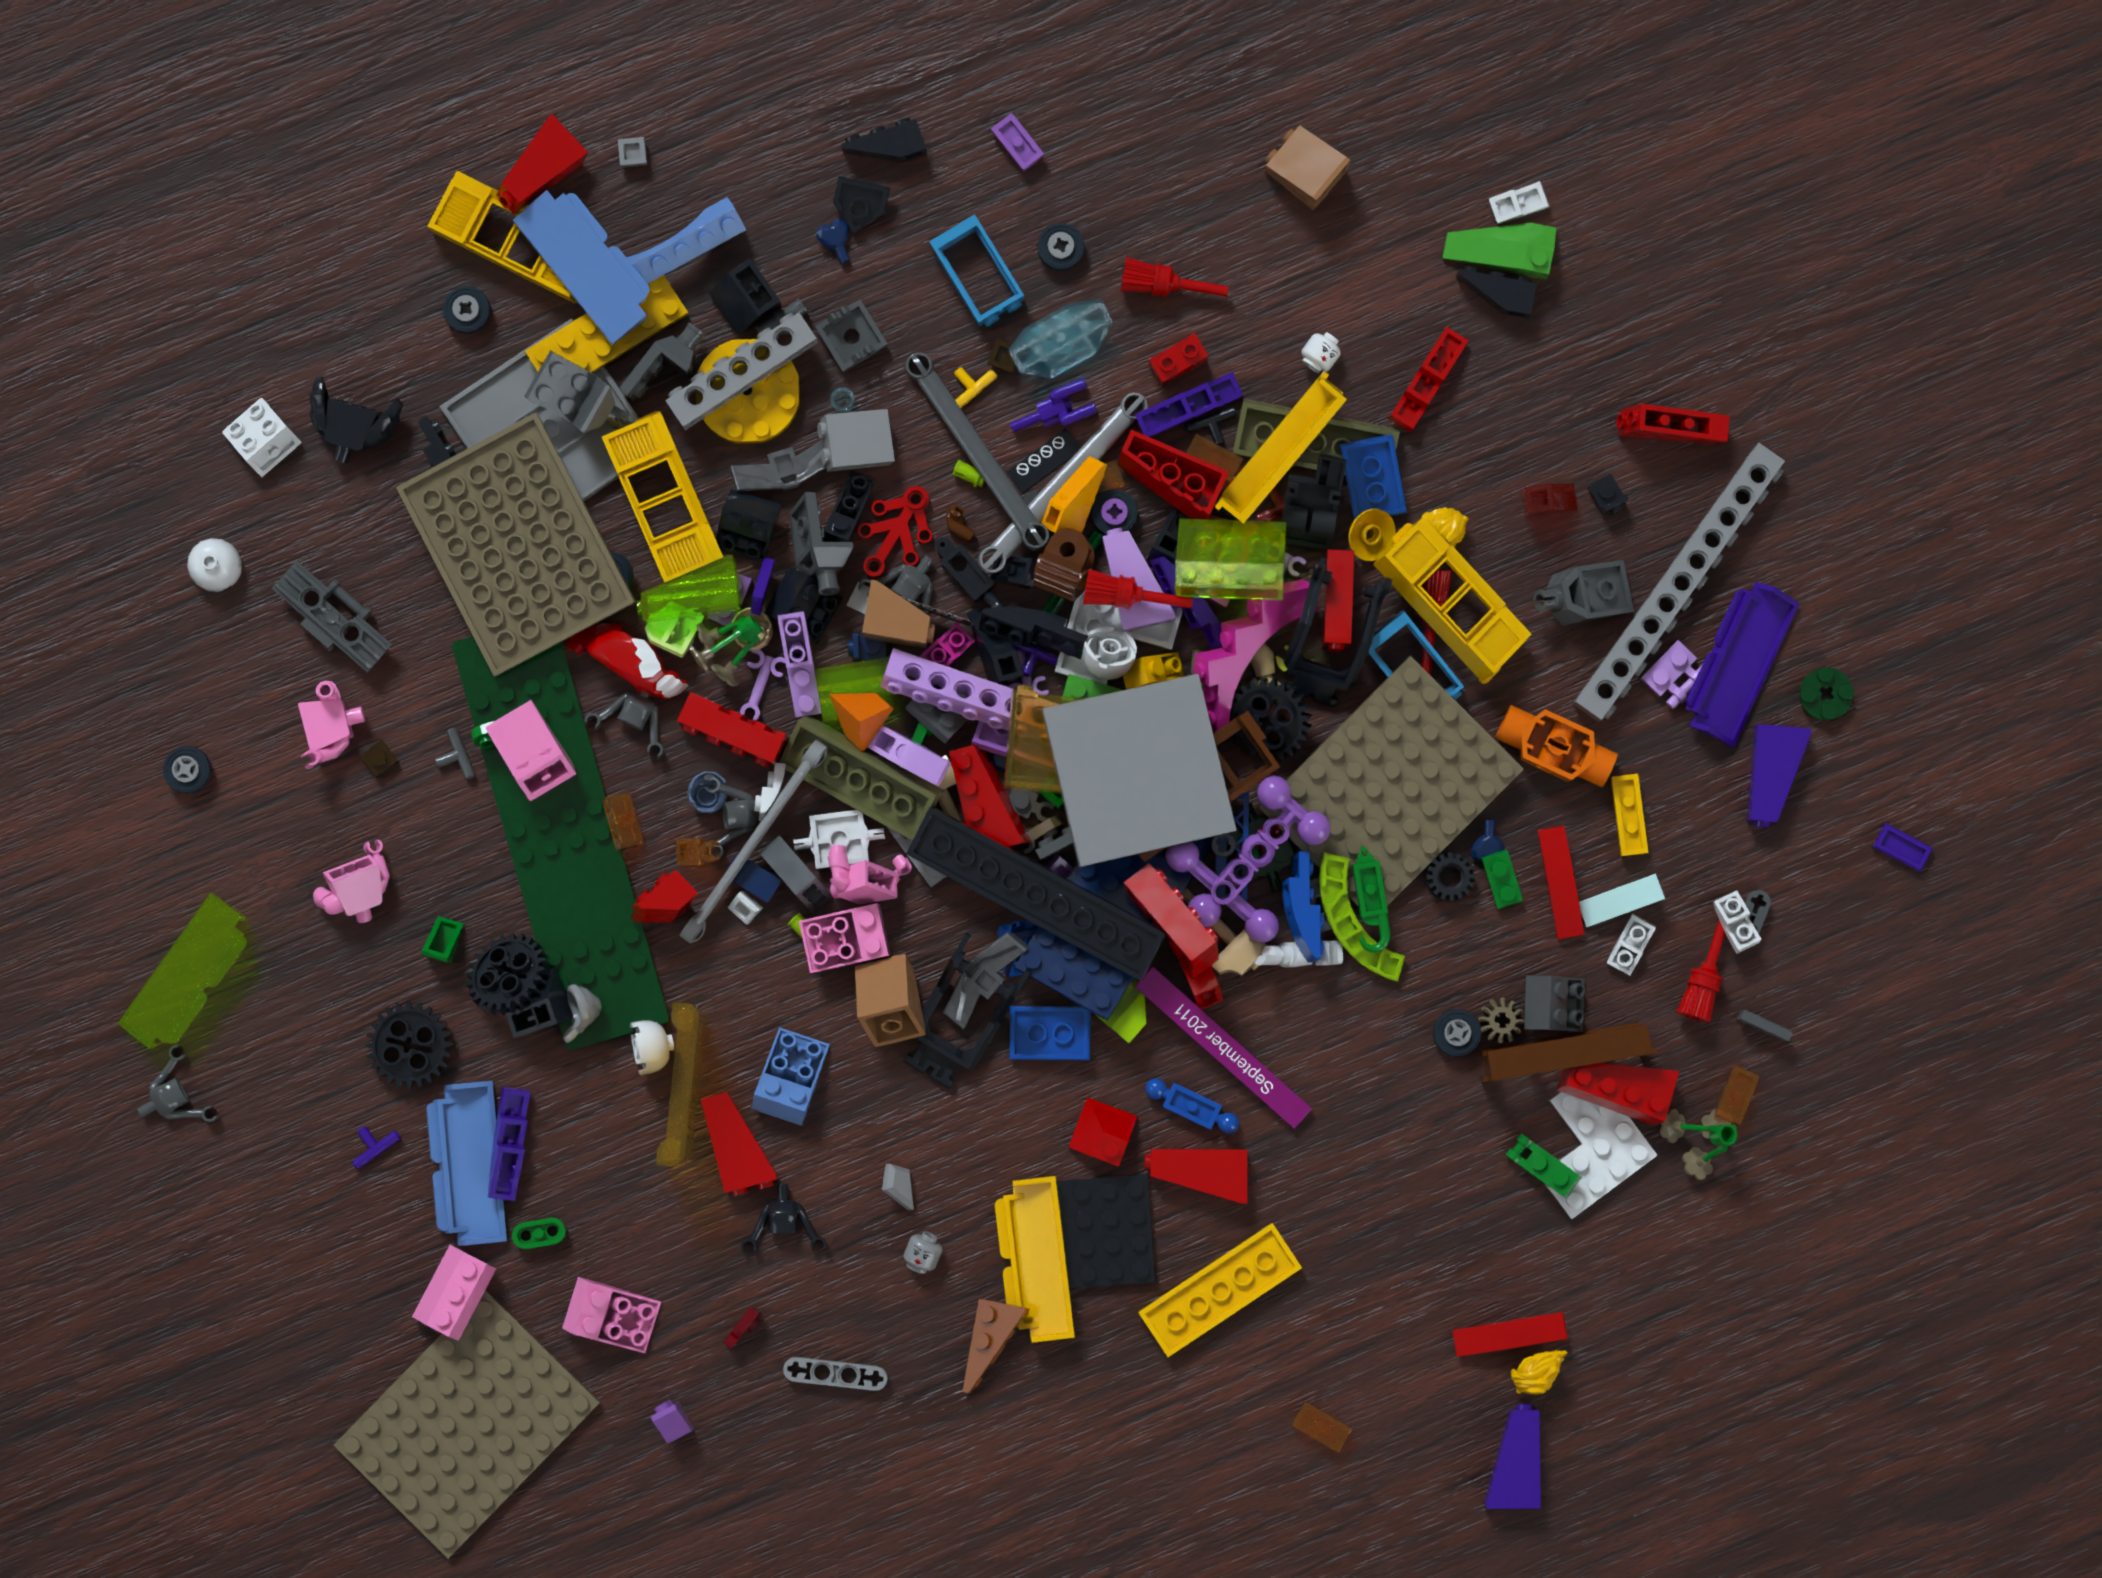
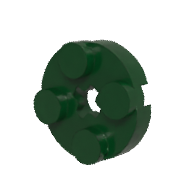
M1829 667L1813 670L1804 677L1799 686L1801 707L1810 717L1816 720H1832L1842 716L1851 706L1854 689L1848 677L1841 671ZM1820 688H1830L1832 690L1830 693L1833 696L1832 699L1821 700L1822 693L1819 691Z

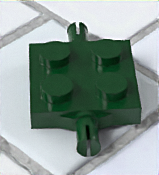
M1252 802L1249 803L1248 837L1257 834L1260 827L1269 819L1268 816L1257 817ZM1239 826L1236 827L1235 832L1229 833L1236 843L1243 837V830ZM1280 829L1279 834L1274 837H1279L1283 831ZM1288 838L1285 842L1278 844V850L1275 848L1274 858L1268 865L1258 868V872H1253L1252 879L1267 876L1272 891L1282 888L1277 873L1282 868L1292 865L1294 853ZM1243 841L1237 846L1240 850L1242 849ZM1256 845L1253 846L1251 850L1252 856L1260 857Z

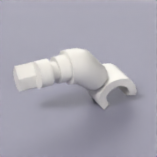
M1338 940L1324 941V953L1319 960L1315 961V965L1342 964L1343 947ZM1283 942L1278 946H1265L1262 955L1258 956L1255 961L1256 965L1278 964L1285 968L1312 964L1307 962L1296 942Z

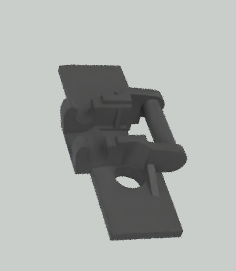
M296 560L272 587L276 593L305 617L300 623V627L304 631L310 632L322 643V646L328 652L333 649V644L337 645L367 673L392 646L387 639L365 621L372 610L369 607H363L340 586V582L337 579L326 587ZM312 591L317 592L319 602L315 606H308L305 603L306 594ZM334 594L357 616L349 621L327 601L328 598ZM356 627L359 630L358 638L355 641H347L345 635L348 630Z

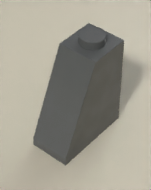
M780 835L767 842L764 849L759 852L812 914L833 897Z

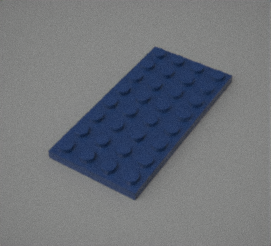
M1214 836L1192 841L1198 847L1200 861L1203 862L1210 851ZM1165 847L1145 862L1142 861L1138 854L1079 867L1077 862L1068 879L1152 924L1154 919L1152 917L1149 920L1146 919L1125 892L1124 882L1150 863L1154 869L1159 868L1167 878L1166 883L1171 889L1177 888L1183 896L1194 876L1188 871L1177 872L1171 869L1165 857L1168 847ZM1040 926L1027 945L1029 949L1021 955L1015 965V969L1023 974L1026 969H1029L1031 973L1028 977L1106 1021L1110 1019L1134 978Z

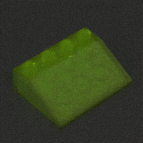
M1179 519L1175 594L1184 597L1283 600L1286 522L1246 521L1243 524L1241 521Z

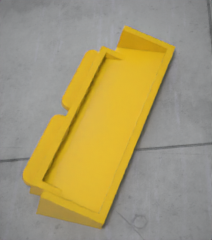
M1056 1176L1012 1181L1013 1194L1003 1195V1198L995 1202L1000 1254L1003 1258L1010 1259L1011 1266L1003 1270L1006 1304L1030 1308L1028 1315L1023 1316L1016 1327L1019 1330L1030 1329L1032 1343L1075 1338Z

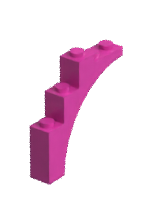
M1301 579L1248 591L1247 611L1249 616L1221 622L1220 642L1222 648L1194 654L1195 664L1193 665V673L1199 674L1200 682L1205 684L1203 695L1212 731L1216 732L1230 722V711L1234 693L1244 670L1254 654L1280 628L1301 616L1310 582Z

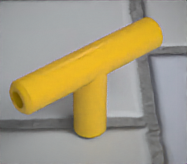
M962 367L958 368L954 375L967 390L955 401L960 408L964 407L997 378V374L990 369L975 382Z

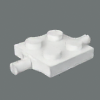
M858 810L809 816L811 826L809 838L793 839L794 844L804 843L803 845H795V851L811 848L815 858L816 869L830 868L827 858L830 846L844 845L846 847L848 863L852 865L864 860L869 861V841L885 839V834L874 835L884 833V828L868 830L864 823L863 813Z

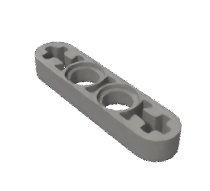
M792 1357L786 1361L783 1367V1373L788 1380L801 1383L877 1391L882 1389L888 1380L886 1371L882 1367L875 1365ZM794 1362H799V1367L808 1368L807 1362L813 1363L810 1369L811 1379L805 1378L807 1374L805 1372H799L797 1377L792 1376L793 1373L788 1371V1366H792ZM823 1364L829 1368L830 1375L827 1379L820 1380L815 1376L814 1371L818 1365ZM853 1368L857 1373L856 1380L852 1383L843 1381L841 1377L843 1369ZM860 1368L866 1369L864 1375H873L874 1371H879V1376L883 1377V1381H879L877 1386L872 1385V1380L864 1379V1385H859L858 1383L861 1378Z

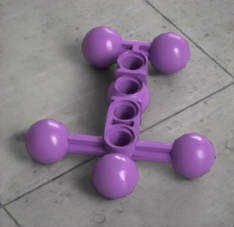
M1270 776L1261 781L1258 786L1257 796L1264 807L1272 810L1281 809L1283 812L1278 817L1269 818L1264 823L1263 830L1259 829L1257 831L1259 834L1251 835L1245 839L1241 852L1237 853L1239 857L1233 858L1218 875L1199 860V850L1194 842L1178 844L1166 849L1165 857L1171 869L1177 872H1190L1210 891V894L1195 896L1188 905V909L1193 907L1201 917L1200 923L1205 928L1214 925L1221 916L1220 904H1226L1246 922L1245 929L1250 939L1260 943L1272 940L1278 933V918L1269 910H1256L1239 895L1240 891L1252 879L1254 871L1258 872V868L1264 867L1272 861L1275 855V848L1278 850V844L1287 840L1290 832L1289 828L1294 822L1298 824V836L1309 845L1321 844L1330 835L1331 825L1326 815L1316 811L1307 812L1291 797L1290 785L1279 776ZM1274 824H1280L1283 827V832L1279 837L1270 836L1269 830ZM1257 844L1264 845V854L1261 857L1252 856L1251 850L1253 846ZM1239 864L1247 866V872L1243 877H1236L1233 874L1234 868ZM1221 884L1229 886V892L1225 897H1218L1215 894L1216 888Z

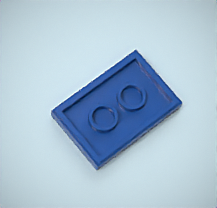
M1383 435L1340 444L1342 459H1347L1345 474L1354 520L1359 514L1369 509H1380L1387 512L1390 516L1407 513L1393 435Z
M1078 1006L1010 1007V1060H1090L1091 1012Z

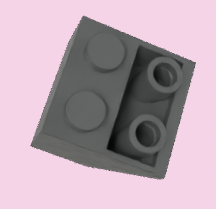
M1526 976L1524 1029L1583 1032L1585 978Z

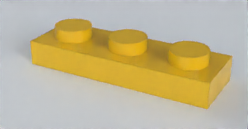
M1638 774L1610 777L1620 855L1622 857L1647 854L1648 845Z

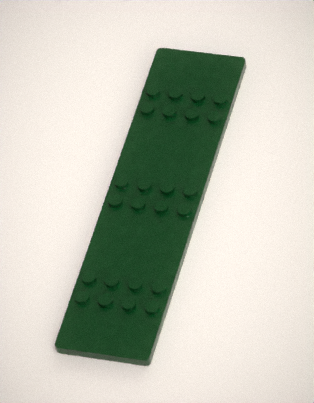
M473 636L454 641L452 643V650L474 727L496 721L532 700L571 759L576 775L530 801L517 783L497 747L494 745L490 748H481L534 938L548 955L546 960L550 963V966L545 969L549 970L556 967L566 998L568 986L575 984L588 989L600 999L602 1005L599 1016L582 1033L578 1034L569 1043L564 1041L568 1050H576L634 1033L636 1028H630L631 1022L650 1020L660 1025L667 1023L670 1017L643 923L634 922L630 918L634 911L632 906L636 903V898L562 642L494 677ZM571 1019L559 1023L562 1036L571 1026Z

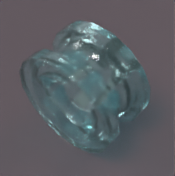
M840 387L833 391L831 404L837 412L847 413L854 407L855 398L851 390ZM840 394H844L845 398L847 396L850 397V400L846 401V406H841L840 403L836 404L835 401L839 400Z

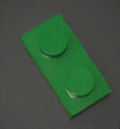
M1505 849L1481 857L1496 908L1500 909L1523 901L1508 851Z

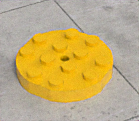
M757 339L730 340L721 344L708 354L697 374L702 371L706 374L714 368L712 365L723 357L729 359L736 354L735 349L746 342L750 345ZM764 348L759 349L755 357L760 361H764L770 356V351ZM792 361L788 362L752 386V393L750 395L741 393L705 417L703 421L716 435L735 444L765 443L776 438L792 423L800 405L799 376ZM739 363L735 365L733 373L744 375L747 372L748 366L744 363ZM716 378L711 383V388L714 390H721L725 386V380L722 378ZM696 392V405L702 402L703 395Z

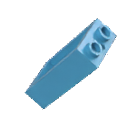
M975 214L929 241L932 251L979 327L983 324L986 327L990 326L1000 319L998 315L1005 311L1011 313L1022 306L1021 302L1024 300V294ZM974 232L979 237L1014 295L982 315L942 252Z
M1403 610L1374 633L1368 653L1387 677L1393 672L1375 649L1406 625L1452 684L1445 691L1454 700L1461 696L1462 692L1460 690L1464 688L1463 684Z

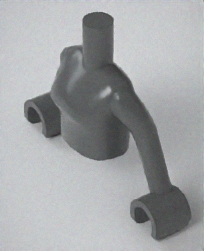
M925 555L917 567L902 564L876 580L885 585L898 578L891 588L894 593L915 602L923 593L921 604L929 606L933 585L925 573L934 561ZM868 579L862 580L858 585V589L860 590L864 584L870 585L871 581Z
M625 692L598 715L596 713L586 715L584 720L585 726L591 718L598 721L595 725V730L600 728L603 720L621 707L622 710L617 720L639 731L643 730L646 721L650 717L651 744H649L647 752L649 755L651 749L657 747L660 749L657 759L663 756V747L658 740V707L649 698L650 695L640 692Z
M706 774L704 776L706 781L713 780L711 786L704 787L706 791L710 793L720 791L740 799L723 802L724 827L726 830H734L717 842L711 840L707 843L708 847H717L716 851L709 853L708 856L712 859H719L723 855V846L735 838L754 830L759 812L754 811L755 800L752 795L724 785L714 775Z
M173 1045L169 1049L170 1060L149 1086L151 1101L137 1108L140 1116L144 1117L156 1110L166 1119L202 1117L207 1122L216 1121L219 1115L214 1116L212 1119L207 1116V1111L214 1106H206L203 1109L176 1110L190 1101L177 1077L164 1083L177 1062L186 1058V1054L177 1058L174 1051L182 1045Z

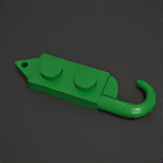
M1362 845L1355 864H1351L1359 913L1362 921L1366 924L1379 926L1380 941L1375 945H1370L1363 936L1359 940L1365 950L1377 953L1384 950L1390 942L1391 933L1387 915L1388 909L1380 861L1375 860L1365 846Z

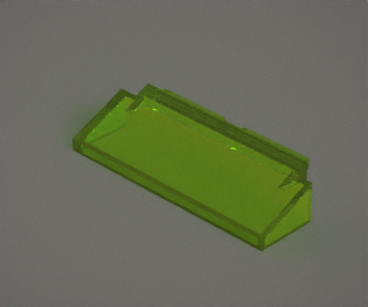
M210 892L117 1024L148 1048L156 1046L154 1042L156 1038L163 1043H177L207 1002V995L203 991L207 986L214 988L219 985L246 947L247 939L243 936L245 933L236 928L238 922L244 921L246 916Z

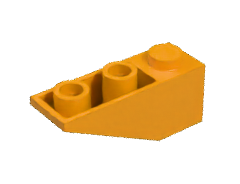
M1089 456L1050 499L1041 524L1054 533L1063 529H1074L1082 533L1100 483L1104 477L1107 464Z

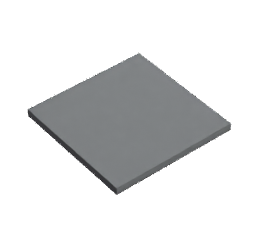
M571 318L439 407L467 448L537 412L583 501H585L619 478L602 439V436L614 432L616 429L604 423L602 427L583 433L571 422L524 397L537 374L525 351L573 322ZM602 367L594 372L611 387L615 401L614 406L629 412L627 422L618 417L615 418L619 419L625 426L635 423L639 417L606 368Z
M1199 674L1042 709L1079 867L1236 831Z

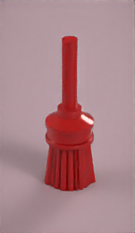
M1126 257L1120 291L1149 292L1152 296L1160 295L1166 298L1171 290L1177 291L1178 288L1227 297L1229 286L1179 278L1180 275L1174 274L1171 265H1160V263L1152 265Z
M1091 569L1088 570L1083 604L1115 605V608L1122 607L1130 610L1134 603H1141L1142 600L1192 608L1193 598L1143 590L1142 586L1137 585L1136 579L1133 576L1124 577L1120 574L1118 578Z
M1437 569L1421 585L1440 607L1447 601L1453 573L1450 570ZM1415 610L1414 614L1421 618L1422 625H1425L1424 637L1434 648L1435 631ZM1423 647L1421 667L1431 676L1433 659Z
M1718 920L1706 962H1702L1701 967L1691 969L1690 979L1687 981L1688 987L1676 1013L1686 1018L1704 1023L1711 1022L1715 995L1720 992L1719 987L1723 982V978L1717 973L1718 966H1716L1726 934L1720 920Z

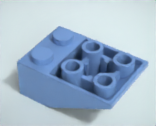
M779 1027L755 1090L751 1109L802 1126L830 1044Z

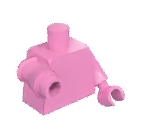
M323 681L317 685L316 694L320 701L298 703L310 749L301 755V758L307 756L312 760V763L305 766L306 769H311L317 763L337 758L349 745V739L354 737L351 725L365 722L362 707L347 710L345 701L341 699L340 693L332 681Z
M376 839L374 841L376 851L370 848V843L367 841L363 846L367 856L323 872L331 891L325 887L315 889L313 898L317 907L325 909L331 915L344 912L347 916L355 914L358 923H365L372 919L370 908L382 903V894L386 890L390 877L384 856L380 855V851L383 848L380 840Z
M844 845L830 846V852L827 856L832 872V879H830L832 896L836 899L843 898L856 904H867L897 898V883L901 880L899 878L900 875H906L912 870V865L908 858H904L901 854L893 859L892 863L896 868L895 871L867 860L849 865Z

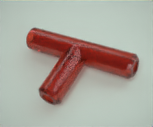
M1276 486L1268 494L1274 506L1256 515L1259 524H1263L1283 513L1285 500H1282Z

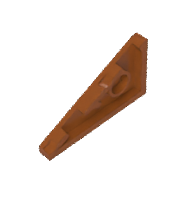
M979 1299L962 1392L972 1393L973 1389L978 1387L983 1379L982 1375L989 1365L996 1361L1005 1348L1007 1340L1011 1339L1016 1332L1014 1329L1023 1316L1028 1315L1030 1308Z

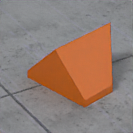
M877 693L829 694L845 736L858 749L864 752L894 708Z

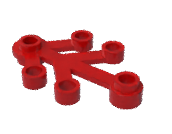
M912 486L904 492L903 497L888 501L876 500L872 504L871 509L872 513L877 517L884 516L890 510L904 509L897 518L859 525L857 531L862 539H870L873 534L890 531L875 556H869L864 561L863 568L869 577L876 578L884 573V561L899 536L904 550V563L912 566L918 564L919 556L914 551L908 522L914 514L919 529L917 532L918 541L921 544H928L932 541L933 534L928 528L924 509L929 504V495L924 488ZM912 496H920V503L913 504L911 502ZM877 504L884 505L885 509L882 513H877L874 510ZM864 526L871 529L870 534L867 536L861 534V529ZM927 531L930 534L929 539L921 540L920 533ZM908 554L916 556V560L913 563L906 561ZM878 563L880 566L879 570L872 572L869 569L870 564Z

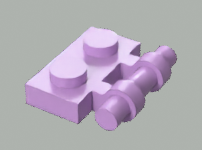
M1677 640L1640 679L1658 697L1666 690L1672 694L1666 703L1674 709L1679 703L1683 704L1687 700V695L1690 693L1702 665L1695 671L1690 665L1697 657ZM1684 673L1689 679L1679 688L1674 682Z

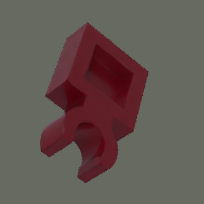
M750 1306L723 1344L733 1349L746 1330L751 1333L760 1322V1319L757 1317L760 1311L754 1306Z

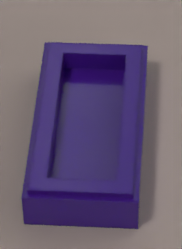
M765 558L763 560L752 595L751 614L761 615L773 576L774 559Z
M1887 823L1883 825L1872 846L1876 850L1918 872L1922 871L1933 850L1932 847Z

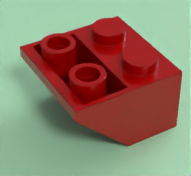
M676 869L670 875L665 872L656 880V885L651 889V892L645 890L635 900L636 903L632 906L634 911L630 918L634 922L672 923L691 906L698 892Z

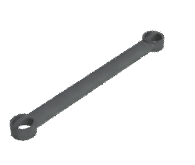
M916 352L909 356L906 361V370L909 377L917 381L1022 534L1025 546L1032 551L1043 550L1049 542L1047 527L1039 523L933 369L930 357L922 352ZM919 359H923L928 363V371H926ZM913 361L922 375H915L910 371V365ZM1035 528L1045 533V541L1042 540ZM1029 531L1033 534L1039 545H1032L1027 542L1026 535Z

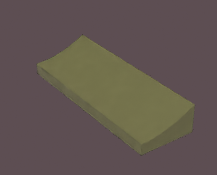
M1243 398L1233 454L1253 457L1292 408ZM1333 416L1293 465L1317 470L1320 454L1332 455L1335 458L1342 459L1340 444L1389 434L1393 435L1396 450L1400 430L1398 428Z
M810 715L798 719L779 763L786 764L785 770L794 774L801 765V760L806 751L815 740H818L827 747V756L820 766L810 769L803 780L913 841L929 807L936 806L945 790L888 760L868 747L864 752L861 751L844 734ZM824 754L817 764L823 761Z

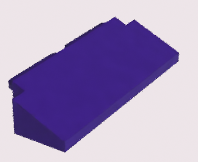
M1755 582L1751 591L1740 589L1735 593L1715 636V645L1712 651L1707 654L1686 700L1687 706L1685 709L1695 714L1690 724L1691 727L1728 746H1735L1800 603L1776 587Z

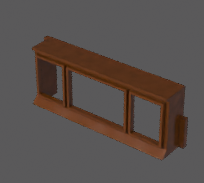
M1248 711L1237 716L1213 733L1215 744L1218 746L1241 729L1265 763V765L1245 779L1239 781L1217 750L1222 772L1233 786L1227 791L1229 802L1280 767L1262 741L1266 736ZM1164 848L1139 853L1138 855L1145 862Z
M1639 1022L1483 1048L1481 1049L1485 1076L1480 1077L1481 1082L1495 1081L1658 1053V1050L1651 1047L1648 1025L1639 1026Z

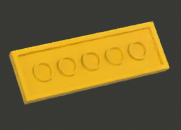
M663 275L648 283L650 291L647 299L639 305L647 314L646 321L613 346L589 316L584 314L527 349L525 354L537 373L550 350L594 373L688 315V311Z
M1271 1223L1138 1313L1167 1357H1169L1302 1269L1274 1224Z

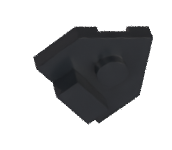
M838 176L833 203L853 234L886 213L891 187Z

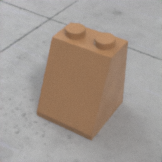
M1299 125L1295 131L1291 128L1282 139L1284 144L1278 151L1274 148L1265 159V162H1267L1265 171L1314 211L1346 173L1350 159Z
M871 580L862 630L863 638L927 649V643L933 644L935 625L931 624L930 616L877 580Z
M906 954L895 955L890 958L855 966L857 1018L875 1047L926 1035L915 971Z

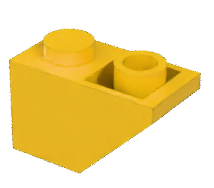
M1174 652L1135 659L1131 669L1123 676L1126 690L1184 677L1179 653Z

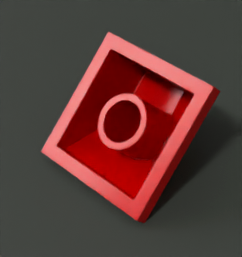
M1087 1097L1069 1148L1119 1167L1137 1116Z

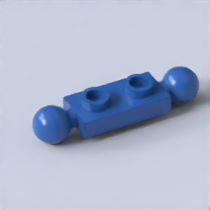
M1153 1078L1145 1086V1092L1151 1099H1165L1162 1107L1210 1130L1214 1123L1218 1124L1219 1129L1225 1134H1232L1239 1127V1119L1235 1114H1220L1219 1111L1222 1105L1176 1083H1173L1171 1089H1168L1163 1080Z

